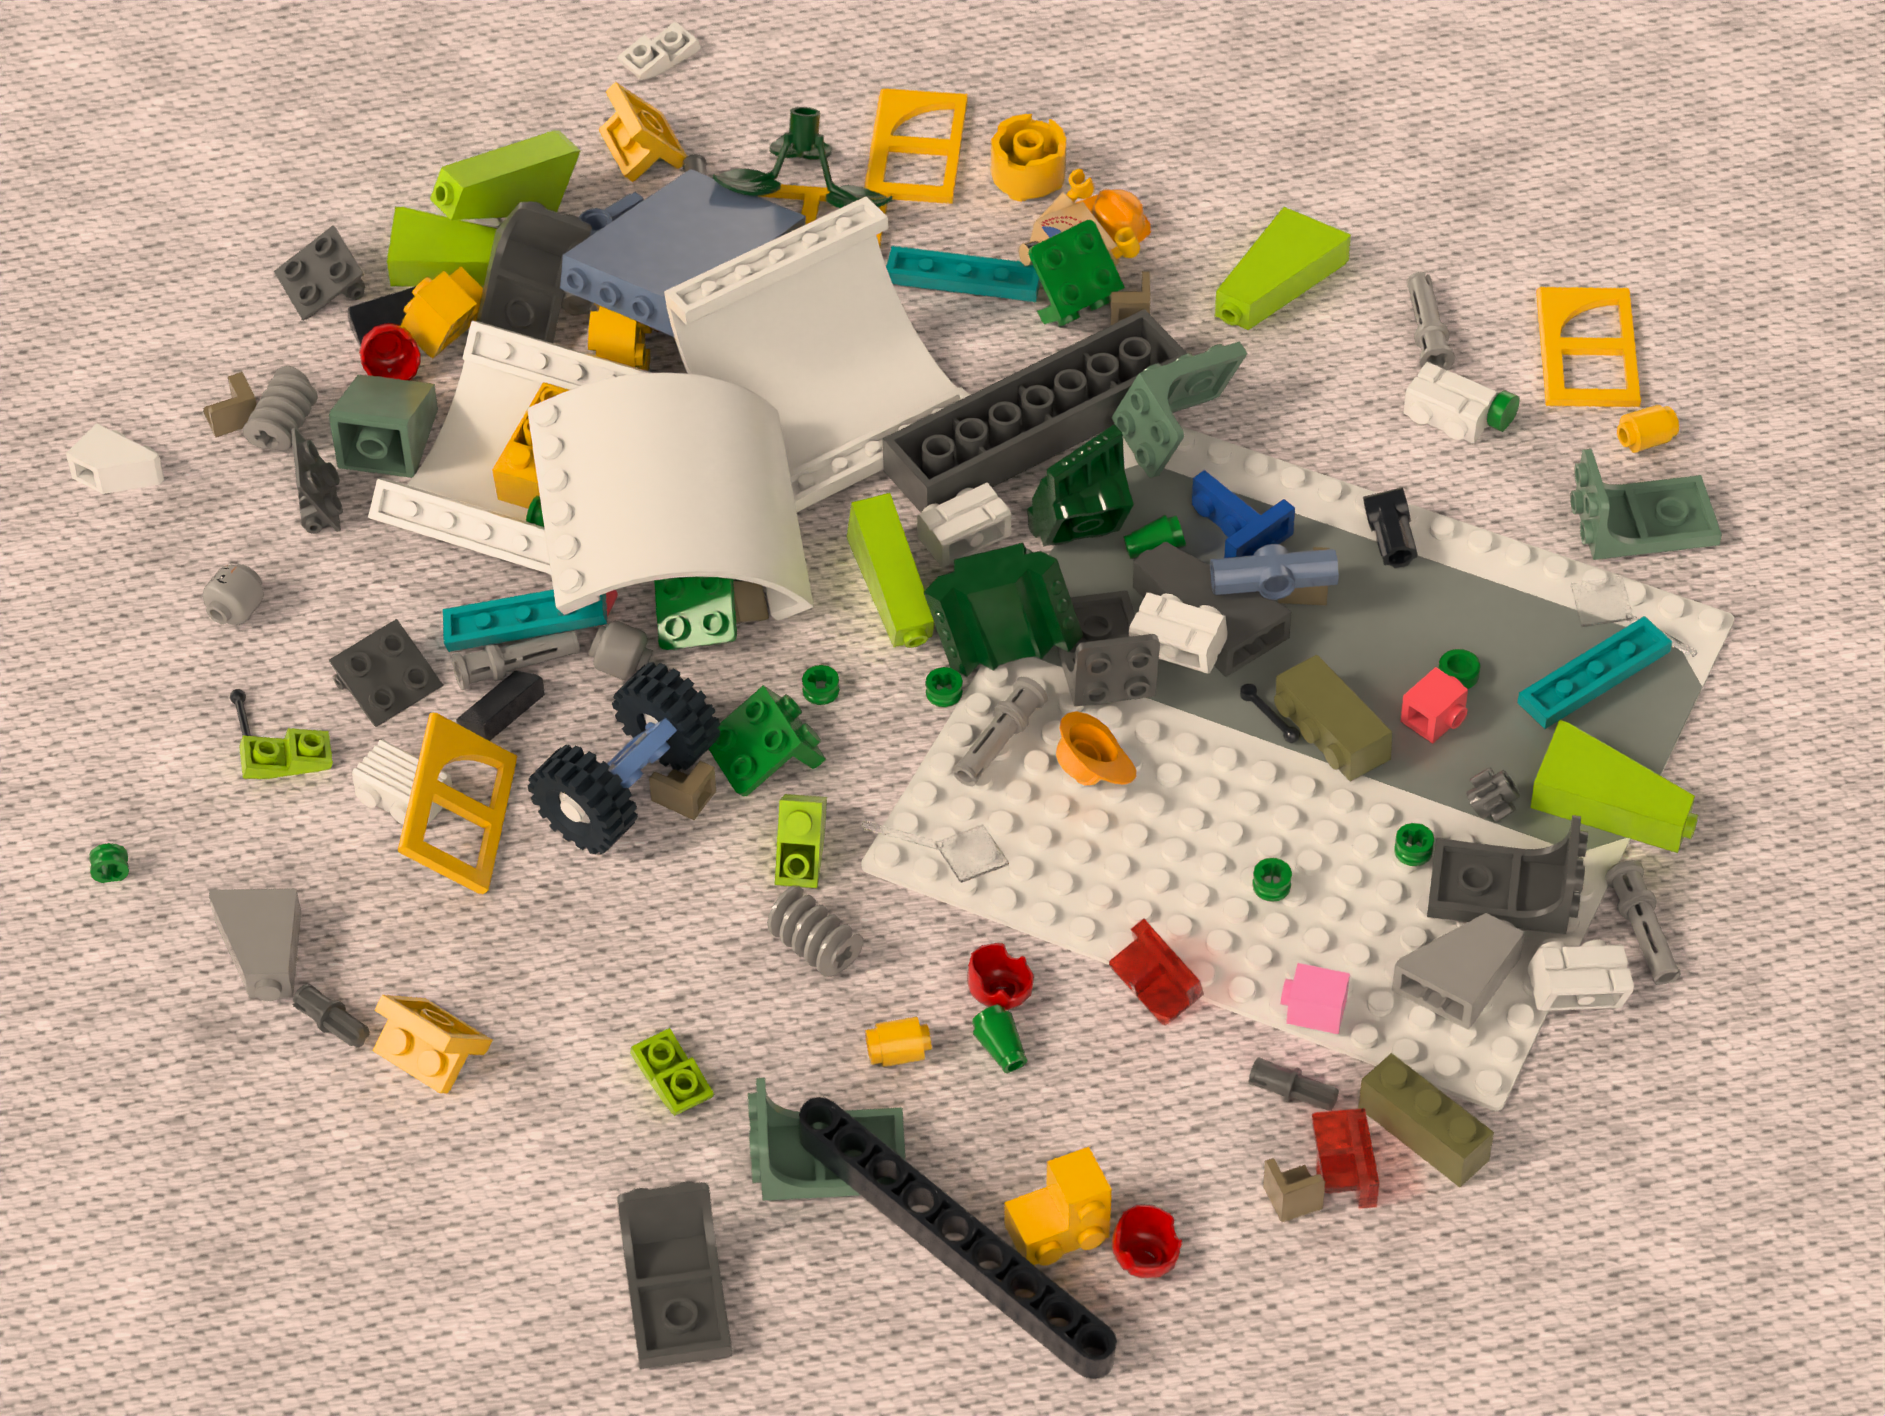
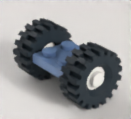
M651 662L646 666L643 665L613 696L615 700L612 702V707L618 711L615 714L617 722L623 723L625 725L622 728L626 736L631 735L633 738L608 763L605 761L599 763L596 760V755L590 751L584 754L582 747L574 746L571 748L570 745H564L555 751L529 777L528 781L531 783L528 785V791L533 793L530 798L534 805H538L541 808L538 811L540 816L547 818L551 822L549 827L554 832L559 830L563 834V839L568 842L572 840L575 842L576 847L581 850L587 847L590 854L605 853L637 820L638 814L634 812L637 806L636 802L629 800L632 796L629 787L644 774L641 769L649 762L652 764L659 759V763L665 767L670 764L673 770L679 771L681 768L687 770L718 740L717 738L721 733V730L717 729L720 726L719 718L712 716L716 711L712 704H706L704 701L707 698L702 691L697 692L692 687L695 683L689 678L683 680L680 677V672L674 668L669 672L665 664L659 663L656 666L654 662Z

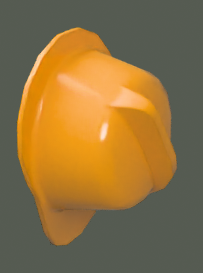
M1104 189L1097 195L1076 202V204L1083 202L1114 242L1115 234L1125 227H1130L1133 230L1139 243L1151 234L1150 222L1143 213L1141 202L1137 196L1129 191Z
M1078 711L1067 713L1061 719L1059 727L1061 738L1057 745L1056 757L1062 769L1075 778L1077 782L1082 785H1095L1103 779L1110 783L1123 785L1131 783L1136 778L1134 764L1119 746L1109 728L1099 719Z

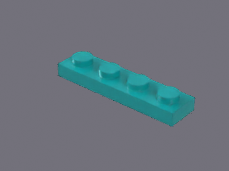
M891 246L886 265L894 285L1036 302L1041 284L1034 266H1024L1020 261Z
M554 590L443 609L444 645L448 652L605 625L608 624L606 593L600 595V601L565 615L556 608Z
M1643 616L1519 692L1517 703L1546 729L1671 651L1672 640L1646 616Z

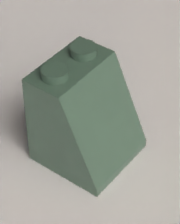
M358 374L329 413L337 468L413 478L417 473L438 411L435 384Z

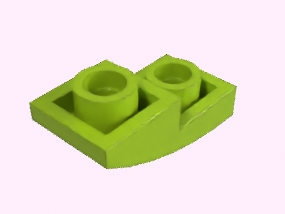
M288 728L284 739L243 735L239 745L242 777L245 779H271L331 769L333 764L329 731Z
M670 1028L631 1046L630 1054L664 1105L674 1116L714 1097V1092L693 1057L688 1059Z

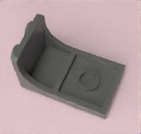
M520 202L495 232L476 321L553 343L564 290L560 289L563 254L587 239L591 234L592 226L582 222L577 216L570 214L562 215L548 210L540 203Z
M1128 591L1070 597L1083 637L1069 652L1057 647L1074 707L1155 697L1160 642L1155 634L1129 636V628L1135 613Z
M1572 815L1570 830L1563 840L1555 845L1540 849H1521L1436 838L1427 917L1469 922L1487 913L1499 920H1506L1519 929L1566 934L1569 917L1578 918L1580 892L1583 890L1585 866H1583L1584 858L1582 857L1586 855L1588 831L1580 830L1581 816Z
M685 1181L675 1186L655 1189L637 1188L620 1194L617 1197L640 1369L732 1356L709 1185L705 1182Z

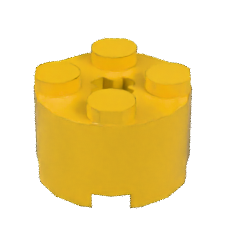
M1032 114L1016 115L1000 122L998 131L991 138V176L994 184L1002 192L1008 194L1010 199L1020 202L1044 197L1061 189L1066 173V136L1063 128L1052 119H1049V124L1040 120H1032Z
M594 303L599 311L590 312L588 350L596 351L597 357L649 372L651 353L650 349H646L645 333L651 334L653 328Z

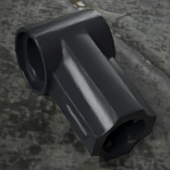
M1403 487L1364 496L1363 501L1371 532L1375 531L1377 545L1384 565L1393 566L1395 569L1408 566L1418 555L1409 524L1411 518Z

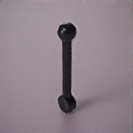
M1244 684L1241 686L1240 697L1244 701H1252L1283 732L1285 741L1295 743L1299 740L1300 733L1298 729L1289 727L1257 695L1255 685Z
M234 689L230 693V700L236 705L242 736H251L244 707L246 694L241 689Z

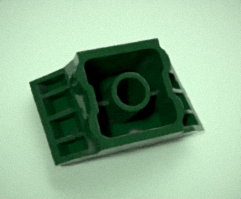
M1115 424L1047 468V476L1041 479L1032 498V506L1027 509L1029 530L1035 538L1041 537L1043 547L1062 545L1088 537L1105 536L1120 531L1134 503L1124 468L1123 432Z
M1023 542L955 559L954 572L938 576L923 592L950 668L966 677L979 664L994 671L999 665L1027 657L1036 656L1043 659L1054 645L1069 652L1083 637L1058 560L1042 551L1032 552L1025 547Z

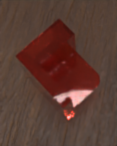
M1143 918L1130 929L1134 941L1109 961V965L1160 1024L1167 1025L1200 999L1204 992L1201 981Z
M1365 1108L1313 1113L1311 1122L1317 1150L1316 1174H1321L1325 1181L1324 1191L1326 1193L1355 1191L1359 1209L1377 1207L1380 1183Z

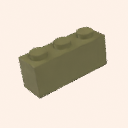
M1318 655L1276 676L1274 702L1280 714L1286 718L1289 717L1299 727L1304 739L1310 744L1314 743L1324 754L1328 764L1335 770L1339 769L1350 782L1391 760L1392 731Z
M1393 1053L1389 1054L1361 1079L1358 1108L1459 1188L1489 1162L1494 1132Z

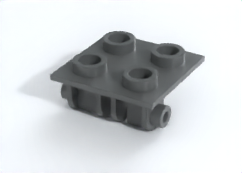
M334 225L274 271L302 320L309 319L341 293L352 300H359L364 295L365 284L360 279L364 276V273Z
M292 428L291 434L301 525L311 534L320 532L327 525H331L336 532L341 531L339 515L343 513V508L336 491V485L340 483L338 473L332 463H326L319 456L317 448L311 440H305L295 428Z
M395 619L328 660L337 673L333 676L336 686L340 690L348 688L375 727L444 686L398 619Z

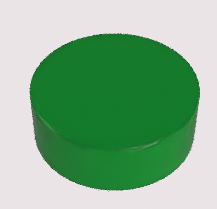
M1506 390L1498 393L1487 414L1488 426L1504 432L1517 414L1520 403L1519 396Z
M1453 649L1441 656L1438 669L1448 676L1457 678L1464 687L1469 689L1478 682L1481 665L1477 656L1472 652L1464 649Z

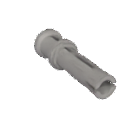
M1425 272L1414 273L1409 276L1407 286L1418 326L1414 339L1422 352L1419 359L1420 365L1423 367L1426 362H1429L1444 370H1448L1455 362V355L1447 343L1450 335L1449 330L1440 321L1432 278L1429 274L1426 275Z
M575 630L530 639L499 648L498 645L489 644L486 645L483 651L464 656L460 653L452 654V665L460 689L465 690L469 689L471 683L493 678L495 681L502 680L508 671L571 654H578L580 647Z
M1019 677L1013 684L1014 691L1006 701H1000L996 705L992 722L970 747L966 755L953 768L954 776L962 784L970 787L974 786L1008 740L1014 734L1023 732L1029 725L1028 718L1034 710L1042 708L1048 701L1046 691L1036 681L1028 677Z
M1635 860L1624 861L1610 868L1605 875L1607 884L1615 889L1619 899L1618 911L1621 916L1630 920L1639 946L1653 975L1654 983L1661 985L1674 982L1681 973L1675 964L1666 937L1654 912L1656 897L1645 885L1642 877L1644 874L1642 864ZM1649 932H1651L1655 945L1658 949L1657 953H1655L1654 948L1649 939Z

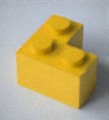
M461 266L450 276L445 271L441 272L433 280L428 276L413 290L412 294L415 297L404 307L403 311L406 313V316L400 326L405 327L412 334L417 345L429 357L435 358L468 330L472 321L477 320L483 287Z
M1088 1146L1047 1161L1046 1187L1004 1202V1226L1018 1253L1033 1265H1051L1057 1262L1063 1254L1080 1248L1083 1250L1094 1249L1110 1237L1112 1189L1090 1147Z

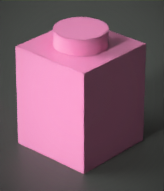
M1298 963L1294 980L1285 979L1281 996V1005L1288 1006L1286 1024L1339 1034L1348 997L1350 973Z

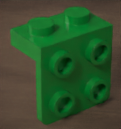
M1085 220L1030 247L1028 251L1031 262L1051 303L1037 311L1044 324L1057 321L1059 327L1080 318L1079 310L1089 306L1090 310L1093 311L1111 302V292H1117L1125 288L1098 227L1093 220Z
M698 576L654 580L658 644L663 650H679L735 641L737 638L734 581L743 580Z
M764 685L720 723V726L717 728L721 730L720 736L708 749L735 792L741 796H748L792 757H795L812 769L818 767L826 760L817 746L821 742L820 737L807 723L803 724L798 717L802 714L798 704L789 695L785 694L781 697Z

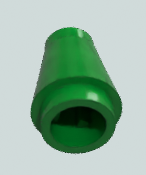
M1163 515L1131 532V534L1123 536L1130 559L1136 558L1144 551L1152 550L1164 542L1177 548L1186 546L1183 531L1176 515L1168 518L1166 515Z
M994 1005L982 1010L973 1018L974 1037L992 1056L1004 1073H1010L1022 1068L1027 1063L1011 1012L1005 1011L1002 1005Z

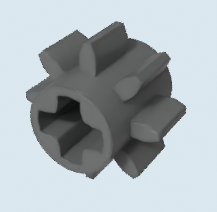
M1489 767L1470 779L1474 788L1466 792L1467 798L1480 818L1484 819L1492 815L1495 822L1516 810L1512 802L1518 799L1520 794L1512 778L1505 770L1494 774L1492 768Z

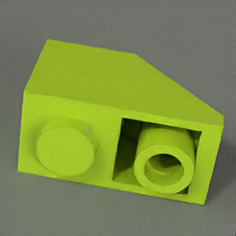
M784 794L779 800L775 885H798L800 887L818 888L825 839L827 797Z

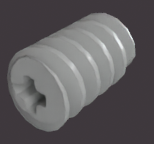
M282 366L276 370L267 389L263 392L261 400L258 401L248 422L243 427V435L251 444L258 448L286 451L291 447V429L295 428L299 432V428L304 424L305 417L309 415L312 409L311 406L315 405L318 398L316 390L309 383V379L304 373L292 366Z
M793 885L786 889L774 903L768 916V931L775 937H780V940L787 947H792V950L798 956L804 957L809 965L817 967V970L823 976L832 977L848 968L856 960L863 947V937L860 934L852 936V928L848 924L840 925L838 916L835 914L828 915V909L823 904L815 906L816 900L813 896H803L804 890L798 885Z

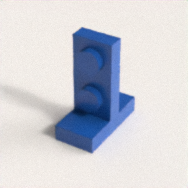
M1204 470L1193 477L1192 505L1201 516L1209 518L1228 537L1225 540L1224 558L1254 556V553L1259 548L1270 544L1279 545L1293 535L1295 507L1285 499L1260 515L1207 471Z

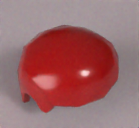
M393 323L379 325L369 331L362 339L359 355L361 364L368 376H381L407 381L416 376L421 362V354L417 342L405 327Z
M1003 943L981 945L971 953L967 983L970 993L981 1004L987 1007L1002 1005L1005 1010L1017 1008L1031 996L1034 974L1027 965L1024 956L1013 958L1008 954Z
M1135 1205L1122 1213L1113 1232L1112 1250L1121 1268L1127 1271L1129 1275L1140 1279L1159 1278L1174 1269L1181 1252L1182 1239H1178L1174 1229L1175 1219L1170 1213L1155 1205Z

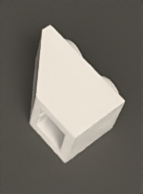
M98 423L66 452L72 478L102 494L159 485L164 480L159 454L148 446H141L127 439L119 431H111Z

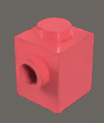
M1435 667L1403 695L1400 722L1433 744L1450 728L1456 729L1464 721L1468 712L1466 708L1468 689L1457 678L1448 676Z

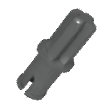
M305 984L296 991L293 997V1007L315 1020L318 1029L324 1033L332 1032L349 1046L359 1048L364 1045L365 1039L370 1034L369 1028L346 1012L345 1005L342 1002L327 998L311 984Z
M1260 1057L1255 1060L1249 1075L1248 1083L1250 1085L1284 1096L1286 1102H1290L1292 1098L1330 1111L1334 1108L1338 1099L1339 1090L1337 1088L1302 1076L1300 1068L1291 1070Z

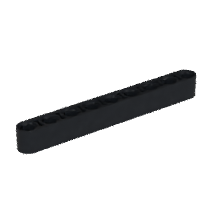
M816 1097L809 1099L803 1104L799 1113V1139L806 1151L1079 1375L1088 1379H1098L1110 1373L1114 1364L1117 1339L1115 1333L1107 1324L835 1102L828 1098ZM820 1122L829 1126L824 1129H815L810 1125ZM848 1150H858L862 1154L856 1157H851L845 1155L844 1152ZM888 1177L896 1180V1182L886 1185L877 1180ZM916 1205H924L930 1208V1210L920 1213L911 1208ZM950 1233H959L965 1238L953 1241L945 1236ZM992 1261L997 1263L999 1267L985 1269L980 1266V1263ZM1025 1289L1031 1291L1034 1295L1022 1298L1014 1292ZM1054 1318H1063L1069 1324L1058 1327L1049 1321ZM1093 1346L1102 1349L1105 1353L1093 1356L1086 1353L1084 1349Z

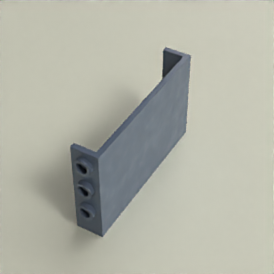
M689 169L563 254L560 289L674 337L664 291L804 226L806 216L758 196L744 195L728 190L718 184L713 178Z

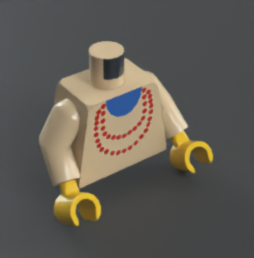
M1076 169L1069 176L1071 189L1067 194L1062 192L1034 222L1030 242L1020 245L1019 257L1024 266L1033 265L1028 255L1030 247L1085 220H1093L1096 223L1115 266L1120 263L1119 258L1122 256L1125 258L1136 257L1140 252V244L1130 227L1120 229L1115 234L1114 242L1083 202L1075 203L1077 198L1086 199L1094 193L1092 178H1088L1083 183L1085 174L1082 169Z

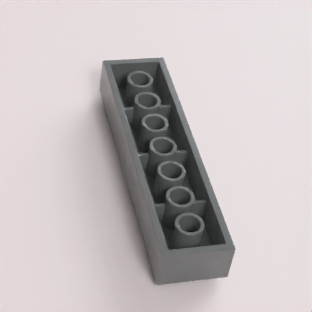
M1143 309L883 438V471L920 512L930 504L937 503L940 505L955 498L965 488L970 487L974 489L985 483L994 487L1096 436L1114 425L1115 423L1111 417L1140 372H1143L1153 364L1159 363L1163 366L1172 363L1188 353Z

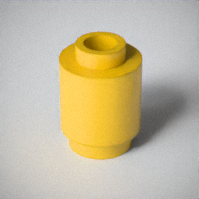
M1654 405L1623 415L1617 427V436L1622 446L1628 447L1633 453L1670 442L1672 437L1676 436L1679 432V421L1675 411L1670 406Z
M917 1016L876 1023L875 1028L865 1030L867 1051L871 1065L882 1063V1067L921 1061L925 1060L924 1051L932 1050L928 1024L920 1025Z

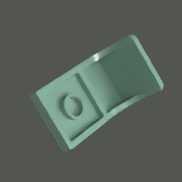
M1240 341L1226 346L1217 344L1206 352L1194 356L1192 354H1185L1174 362L1163 366L1159 363L1153 364L1143 372H1140L1111 418L1115 425L1123 432V438L1132 450L1138 465L1143 468L1149 478L1161 474L1184 439L1183 429L1173 413L1220 397L1248 354Z
M1592 449L1582 450L1581 461L1576 463L1574 467L1577 486L1576 490H1572L1570 493V503L1573 514H1579L1581 520V541L1584 545H1589L1593 560L1720 545L1722 534L1702 475L1628 484H1607L1602 481Z
M765 1077L756 1078L757 1092L748 1093L749 1142L752 1183H761L762 1201L861 1196L804 1149L799 1139L800 1112L785 1109L774 1103L766 1092ZM903 1107L844 1110L906 1160ZM818 1122L810 1126L815 1129H824L829 1125ZM848 1150L844 1152L845 1155L851 1157H856L862 1154L858 1150ZM888 1177L877 1180L886 1185L896 1182V1180Z

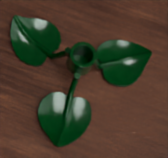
M794 107L790 110L789 132L784 133L783 136L769 146V152L778 156L772 171L765 174L759 170L738 168L722 172L719 175L713 174V180L728 190L744 195L761 196L772 194L781 188V183L775 179L779 175L785 158L820 159L826 187L830 192L826 194V202L842 208L863 197H867L877 207L892 202L893 199L892 196L887 197L863 187L853 185L838 187L833 183L827 157L832 154V148L824 142V135L819 134L821 112L811 107Z

